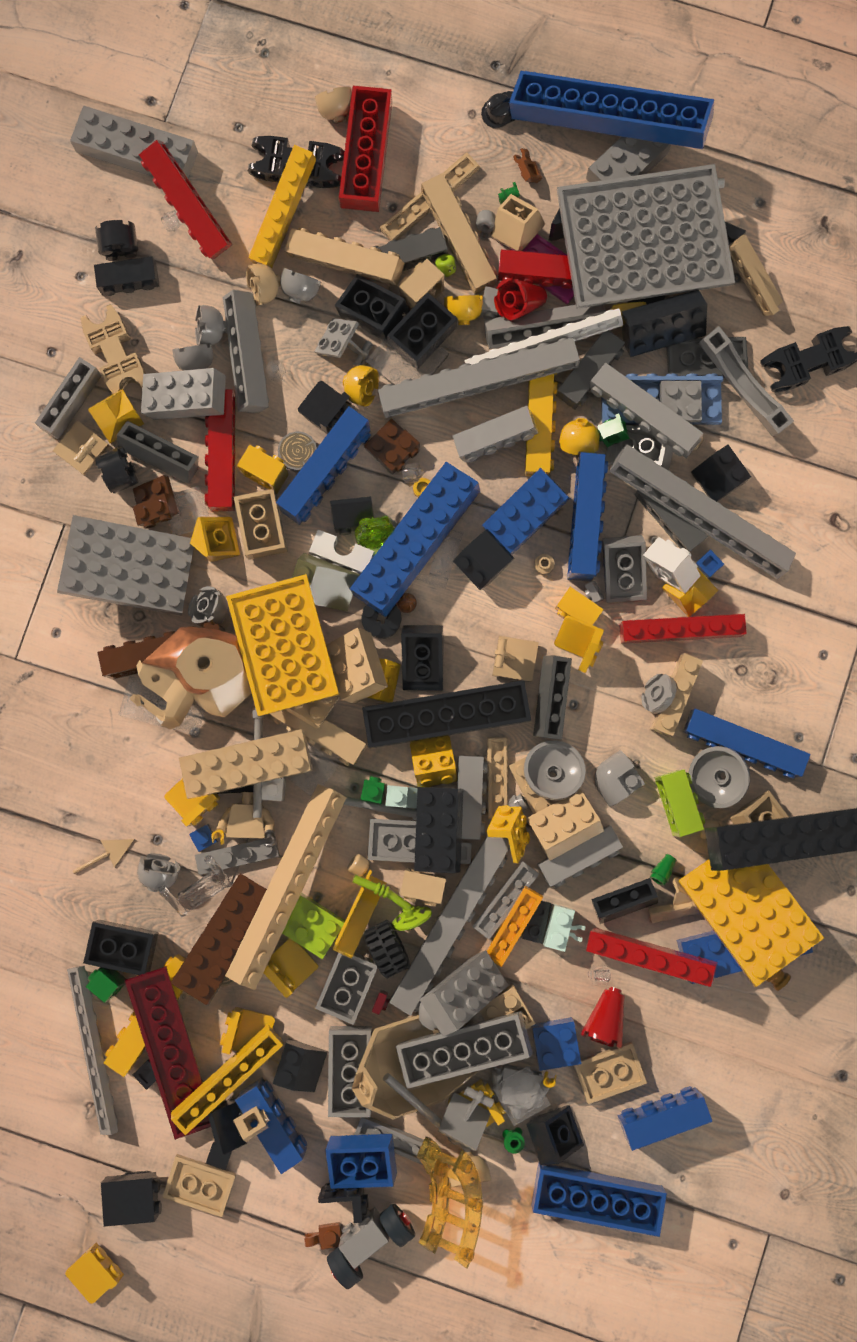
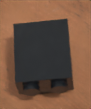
M127 1172L123 1175L106 1176L101 1182L103 1227L156 1221L162 1211V1203L158 1201L160 1179H157L156 1172Z

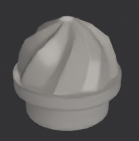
M522 794L513 795L508 803L510 807H522L523 813L529 808Z

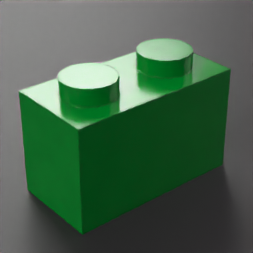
M100 967L91 973L88 977L90 982L85 987L106 1003L114 998L123 988L126 978L117 970Z

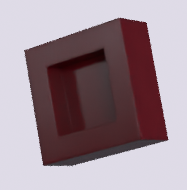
M380 989L372 1009L373 1013L379 1015L381 1010L386 1011L390 1001L387 998L388 992Z

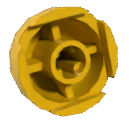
M483 295L444 297V307L458 318V325H470V321L477 319L482 313Z
M355 366L344 376L342 381L344 392L351 397L352 403L367 407L374 400L376 395H371L374 388L378 389L379 373L373 367Z
M577 418L567 423L560 434L559 444L561 450L573 455H578V452L595 453L599 448L598 429L585 418Z

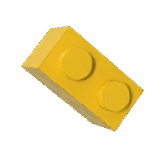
M571 586L555 607V610L558 611L557 615L564 619L565 616L569 615L591 625L595 623L604 610Z

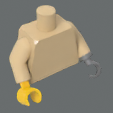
M242 792V804H232L231 807L227 808L218 822L216 831L212 833V843H214L216 838H221L220 845L224 844L225 835V837L267 838L268 841L273 842L270 844L265 843V846L273 847L276 844V839L274 838L275 821L268 809L264 808L263 805L261 818H253V792Z

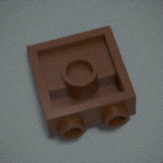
M391 418L364 445V448L393 475L396 471L400 472L405 467V462L410 457L414 458L419 453L420 443Z
M163 475L133 488L136 501L133 511L137 526H144L145 529L153 528L156 526L155 523L169 521L172 519V516L179 514L169 476Z

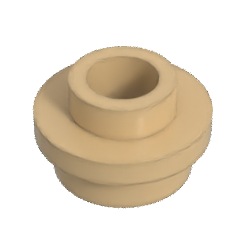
M540 554L534 562L535 569L541 574L550 573L555 565L554 559L549 554ZM546 560L548 566L543 567L541 561Z

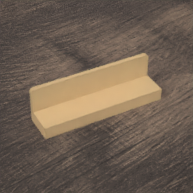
M742 235L729 245L731 260L764 316L774 315L779 311L777 306L783 300L747 236Z

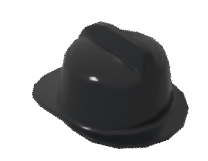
M513 91L497 93L491 96L484 104L481 116L487 126L500 128L515 121L511 117L509 105Z

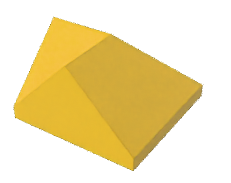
M123 389L88 408L110 444L117 440V434L127 421L139 427L144 424Z
M232 517L197 518L190 544L210 562L240 555Z
M698 568L700 577L685 594L667 583L662 587L665 593L688 617L719 591Z

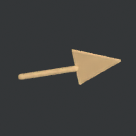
M135 839L100 840L106 853L73 870V873L76 874L109 856L113 866L116 867Z

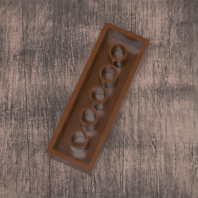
M215 622L205 623L202 627L226 632L221 625ZM175 631L163 633V637L159 638L148 636L143 638L142 642L136 643L135 640L127 641L120 647L115 645L103 647V651L97 652L102 676L113 680L138 674L136 665L139 660L142 663Z
M240 873L174 976L171 984L206 1006H209L226 978L225 975L267 889Z

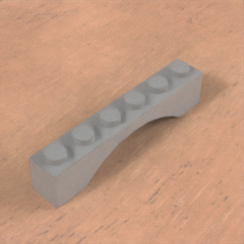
M720 326L698 343L772 437L794 422L784 407L770 396L752 376L736 352L731 340Z

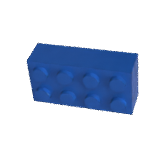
M540 468L482 526L488 529L510 554H514L571 498Z
M261 1077L243 1089L235 1101L243 1114L256 1106L260 1111L264 1109L270 1120L267 1122L269 1128L259 1133L257 1137L280 1174H283L303 1160L307 1150V1142L303 1135H298L295 1130L296 1124L290 1116L287 1117L283 1111L285 1107L279 1098L276 1099L272 1092L274 1090L268 1080L265 1081ZM257 1120L251 1122L252 1128L258 1125Z
M689 1086L682 1088L680 1093L675 1095L671 1093L665 1094L660 1097L661 1100L655 1102L646 1101L639 1108L622 1110V1114L617 1116L631 1150L639 1149L713 1122L704 1096L696 1087L692 1088Z

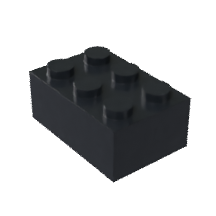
M356 274L335 304L341 318L358 322L359 328L387 343V335L410 312L404 298L359 274Z
M427 293L387 335L388 345L418 370L457 328L458 318L432 295Z
M104 920L93 921L83 964L136 975L150 972L159 932Z

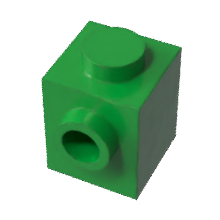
M370 776L369 780L365 779L360 800L381 804L386 784L381 783L382 779Z

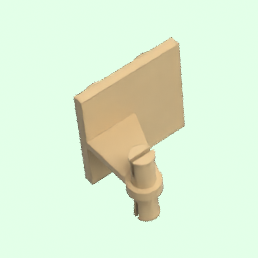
M77 420L52 451L81 474L85 475L95 463V457L101 455L109 444Z
M499 636L497 650H495L496 656L492 676L532 682L539 642Z

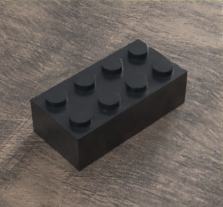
M699 289L622 311L623 341L630 357L706 336L707 303Z
M417 787L414 871L437 873L461 872L464 789Z

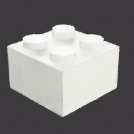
M658 537L643 554L657 578L684 594L700 577L697 570L698 566L691 559V553L685 548H677L670 540L665 541Z

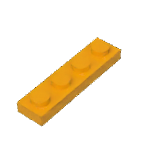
M524 886L486 950L493 962L500 967L503 966L543 899V895L527 886Z

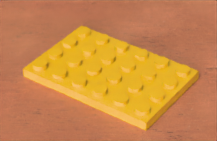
M307 574L226 596L258 717L339 695Z
M708 859L678 880L681 887L754 987L763 983L824 939L769 864L724 871H711L710 860Z

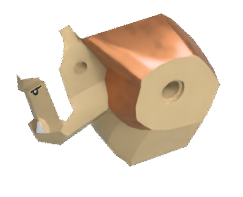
M180 627L142 663L139 660L136 665L142 684L167 702L166 710H161L140 694H133L130 700L137 707L143 706L156 716L161 726L168 729H173L182 724L194 700L206 712L225 718L252 693L237 636L216 629Z

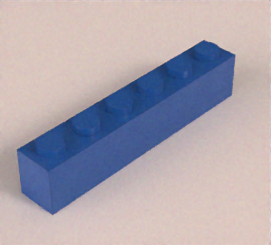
M698 709L690 711L683 733L688 734L687 738L698 742L701 739L706 741V745L709 747L722 746L730 748L739 755L744 756L745 761L752 764L759 762L764 764L763 768L773 772L777 769L783 772V776L790 779L803 776L811 755Z

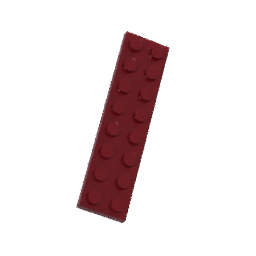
M167 966L126 979L125 984L174 1139L176 1140L210 1128L208 1115L186 1135L171 1120V1112L192 1094L203 1081L177 997L171 984Z

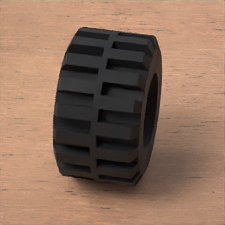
M385 920L364 931V938L371 956L380 973L386 979L410 968V961L406 950L390 921Z

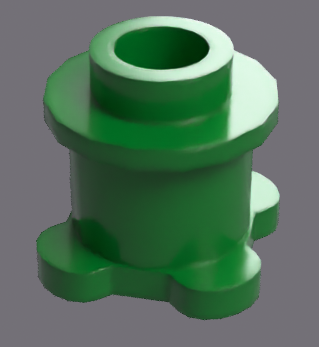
M512 182L513 187L504 190L503 188L500 189L501 193H498L500 205L510 194L520 199L516 182Z
M516 1127L513 1130L505 1129L502 1132V1136L505 1138L504 1147L512 1154L521 1152L525 1146V1140L522 1136L523 1131L520 1127ZM512 1140H517L515 1144L511 1143Z

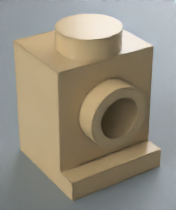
M256 1106L233 1121L242 1139L248 1142L251 1138L268 1129L267 1122L270 1120L265 1110L260 1111ZM253 1120L258 1121V1125L255 1128L251 1127Z

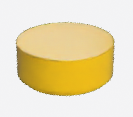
M427 478L417 479L413 484L415 496L419 498L431 481Z

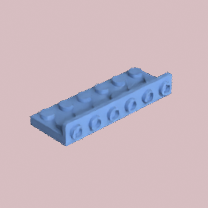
M632 373L625 376L659 401L661 381H701L702 421L689 423L692 425H720L722 423L721 383L723 382V376H718L714 373L705 376H698L694 373L687 374L686 376H678V374L674 373L667 374L666 376H658V374L654 373L638 376V374ZM601 397L602 424L606 420L615 419L616 414L619 413L626 425H639L634 420H628L619 409L610 407L607 401Z

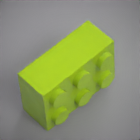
M685 769L654 777L672 835L682 837L704 830L705 819L702 812L698 811L697 804H699L696 793H692L690 774L686 773Z
M301 892L282 934L323 959L346 920Z

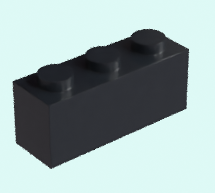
M153 256L94 265L96 287L101 295L112 296L119 292L132 293L135 290H152L154 287H160L157 264Z
M648 878L591 900L599 923L603 924L657 904L658 896L651 879Z

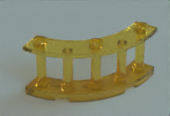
M425 1137L416 1157L423 1164L426 1173L430 1174L432 1181L429 1184L430 1202L433 1205L432 1213L427 1216L419 1244L434 1254L438 1247L456 1254L454 1260L468 1269L470 1262L474 1259V1251L482 1218L483 1200L478 1171L472 1159L465 1151L461 1150L458 1158L443 1153L433 1139ZM449 1177L460 1181L464 1194L450 1188ZM450 1199L465 1205V1220L449 1213ZM446 1222L463 1229L460 1245L442 1238Z

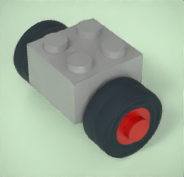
M391 1204L381 1213L375 1207L371 1210L367 1209V1215H364L362 1223H348L342 1229L339 1247L327 1256V1262L334 1278L345 1289H350L363 1278L360 1264L388 1243L389 1237L399 1247L406 1245L408 1241L415 1237V1231L409 1216L396 1204Z

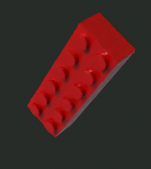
M355 85L352 87L339 192L340 208L371 212H379L393 102L392 89Z

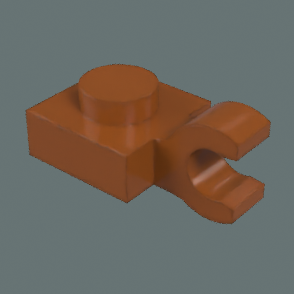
M521 148L522 158L516 154L513 156L514 161L518 163L521 176L525 182L538 183L543 179L535 161L531 160L528 149Z
M340 1222L319 1225V1232L305 1234V1247H312L319 1243L321 1244V1250L339 1247L341 1237Z

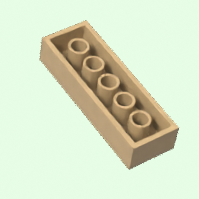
M302 729L179 757L187 799L313 771L305 732Z

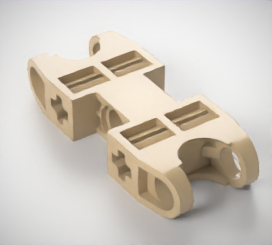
M111 304L106 306V319L100 324L91 322L87 315L82 316V329L90 349L95 355L103 352L108 363L99 369L112 394L121 389L124 390L129 383H136L142 388L143 374H146L145 369L136 352L127 355L122 343L131 340L124 322Z

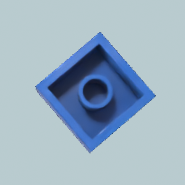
M572 1017L540 1022L531 1026L537 1064L540 1071L581 1064L576 1029Z

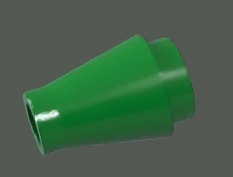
M666 854L652 869L650 878L661 886L669 883L677 860L673 856Z

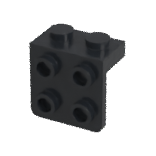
M319 381L300 404L298 412L328 434L345 410L352 406L351 397L345 392L341 395L324 381Z
M330 1182L321 1188L318 1203L352 1201L354 1223H362L364 1215H367L369 1198L368 1194H364V1188L331 1189Z

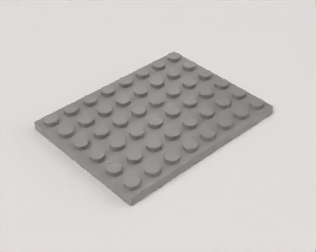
M715 164L557 187L556 191L576 309L685 293L698 289L704 290L731 286L735 283Z

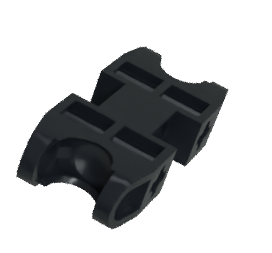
M277 136L254 137L252 139V148L261 151L265 157L260 161H256V163L248 164V173L265 181L279 183L293 149L290 148L289 139ZM309 141L308 150L313 152L316 162L306 186L316 188L339 187L341 176L333 173L328 167L331 164L337 163V161H343L345 151L329 143Z
M851 327L833 328L817 334L812 339L813 346L800 351L795 342L778 348L760 361L761 366L776 368L781 374L780 380L770 386L771 391H788L805 385L811 379L809 372L823 368L825 375L829 376L843 371L856 363L857 352L847 351L842 346V339L852 333Z

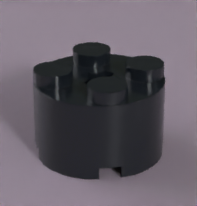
M110 220L100 223V228L96 226L95 233L99 254L105 256L108 261L117 260L118 256L124 255L126 258L136 257L138 242L133 222L128 221L129 225L123 224L122 220Z
M123 446L95 457L98 469L101 468L103 474L101 477L109 491L113 492V494L139 483L135 475L136 469L132 462L127 461L126 458L128 456Z

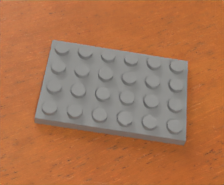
M73 515L57 593L182 616L194 549L190 544L191 538Z

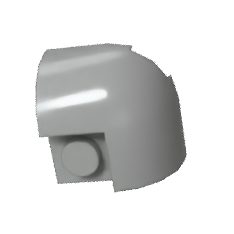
M621 750L603 761L597 767L595 773V785L609 807L619 803L645 784L635 770V766Z

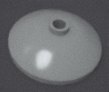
M554 740L542 742L536 745L525 759V780L529 787L543 798L550 800L566 799L580 789L585 779L586 769L582 756L574 747L565 742ZM554 772L556 777H551L549 773Z
M715 746L704 749L695 756L689 768V774L692 779V784H690L692 792L696 793L697 798L702 803L710 807L727 808L735 805L748 791L750 784L748 766L745 760L730 748ZM722 772L726 774L725 780L720 776Z

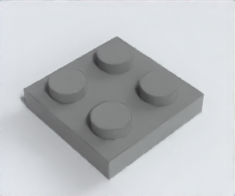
M701 381L660 382L661 403L688 422L702 421Z

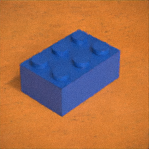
M392 1134L330 1136L325 1151L331 1189L394 1186L397 1167Z

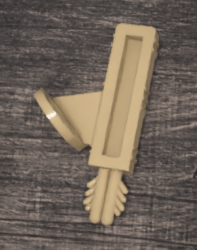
M675 877L673 879L676 894L672 904L648 910L651 923L700 913L687 893L679 885L678 880L681 878Z

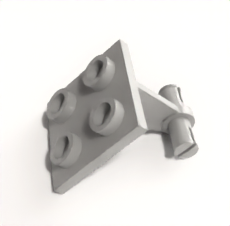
M333 318L314 352L320 355L341 358L344 350L348 347L358 354L353 365L359 366L363 364L365 359H368V353L373 344L366 340L363 348L360 349L351 341L359 323Z
M467 1086L464 1095L471 1097L473 1100L470 1101L454 1092L438 1132L476 1151L491 1114L487 1109L477 1104L480 1102L491 1108L494 1099L484 1095V1092L481 1090L478 1092Z

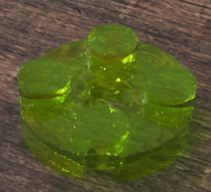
M388 516L372 519L364 518L360 520L354 536L358 545L361 544L362 547L368 549H377L383 545V542L387 540L395 528Z

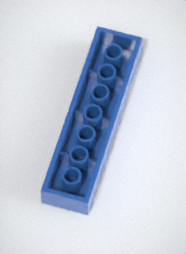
M445 462L350 587L353 595L384 617H387L480 493L479 482L448 462Z

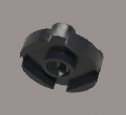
M366 605L363 608L361 617L362 625L366 631L371 632L373 637L386 639L398 631L402 615L397 605L387 615L384 624L376 621L380 613Z

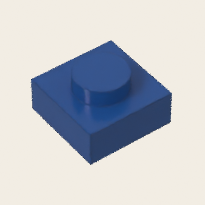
M711 549L696 562L697 568L707 578H710L724 565Z
M209 824L189 834L198 852L218 842L215 839L214 843H212L213 832Z

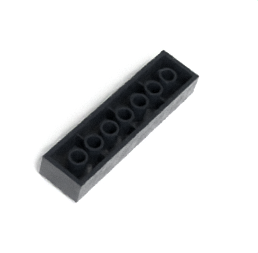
M524 680L362 707L369 749L531 721Z
M857 808L705 828L711 871H724L857 851Z

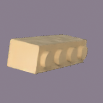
M686 653L679 656L671 676L676 682L675 698L666 710L656 713L650 730L667 737L674 736L703 660Z

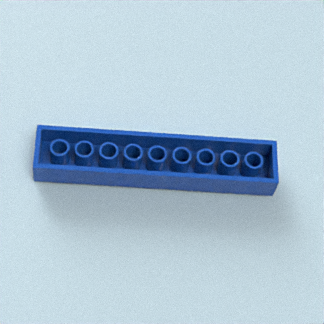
M522 70L509 102L511 117L515 120L697 149L704 148L714 115V99Z

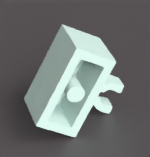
M552 904L543 940L545 947L565 952L569 936L576 941L582 942V937H578L575 933L570 932L571 929L585 931V926L572 925L575 910Z

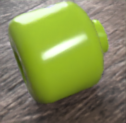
M444 254L436 259V267L445 277L451 276L456 271L455 259L452 255Z

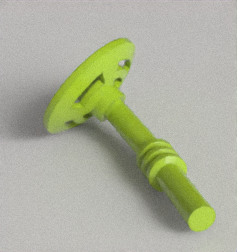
M358 875L354 876L352 883L374 891L375 895L377 893L378 896L383 895V898L387 897L403 908V912L392 922L395 930L405 931L413 929L425 923L431 917L432 911L429 907H414L390 890L389 886L385 887L384 884L381 886L380 882L377 884Z

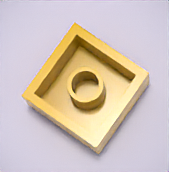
M249 445L237 464L243 476L268 490L274 489L275 493L278 494L289 475L286 469L287 466L283 464L284 461L278 456L273 455L271 457L267 455V451L262 447Z

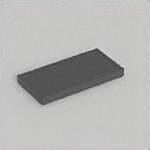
M728 337L748 369L746 337ZM696 338L666 347L668 374L674 373L678 374V376H686L687 374L694 373L698 376H705L714 373L725 378L698 344L703 338Z

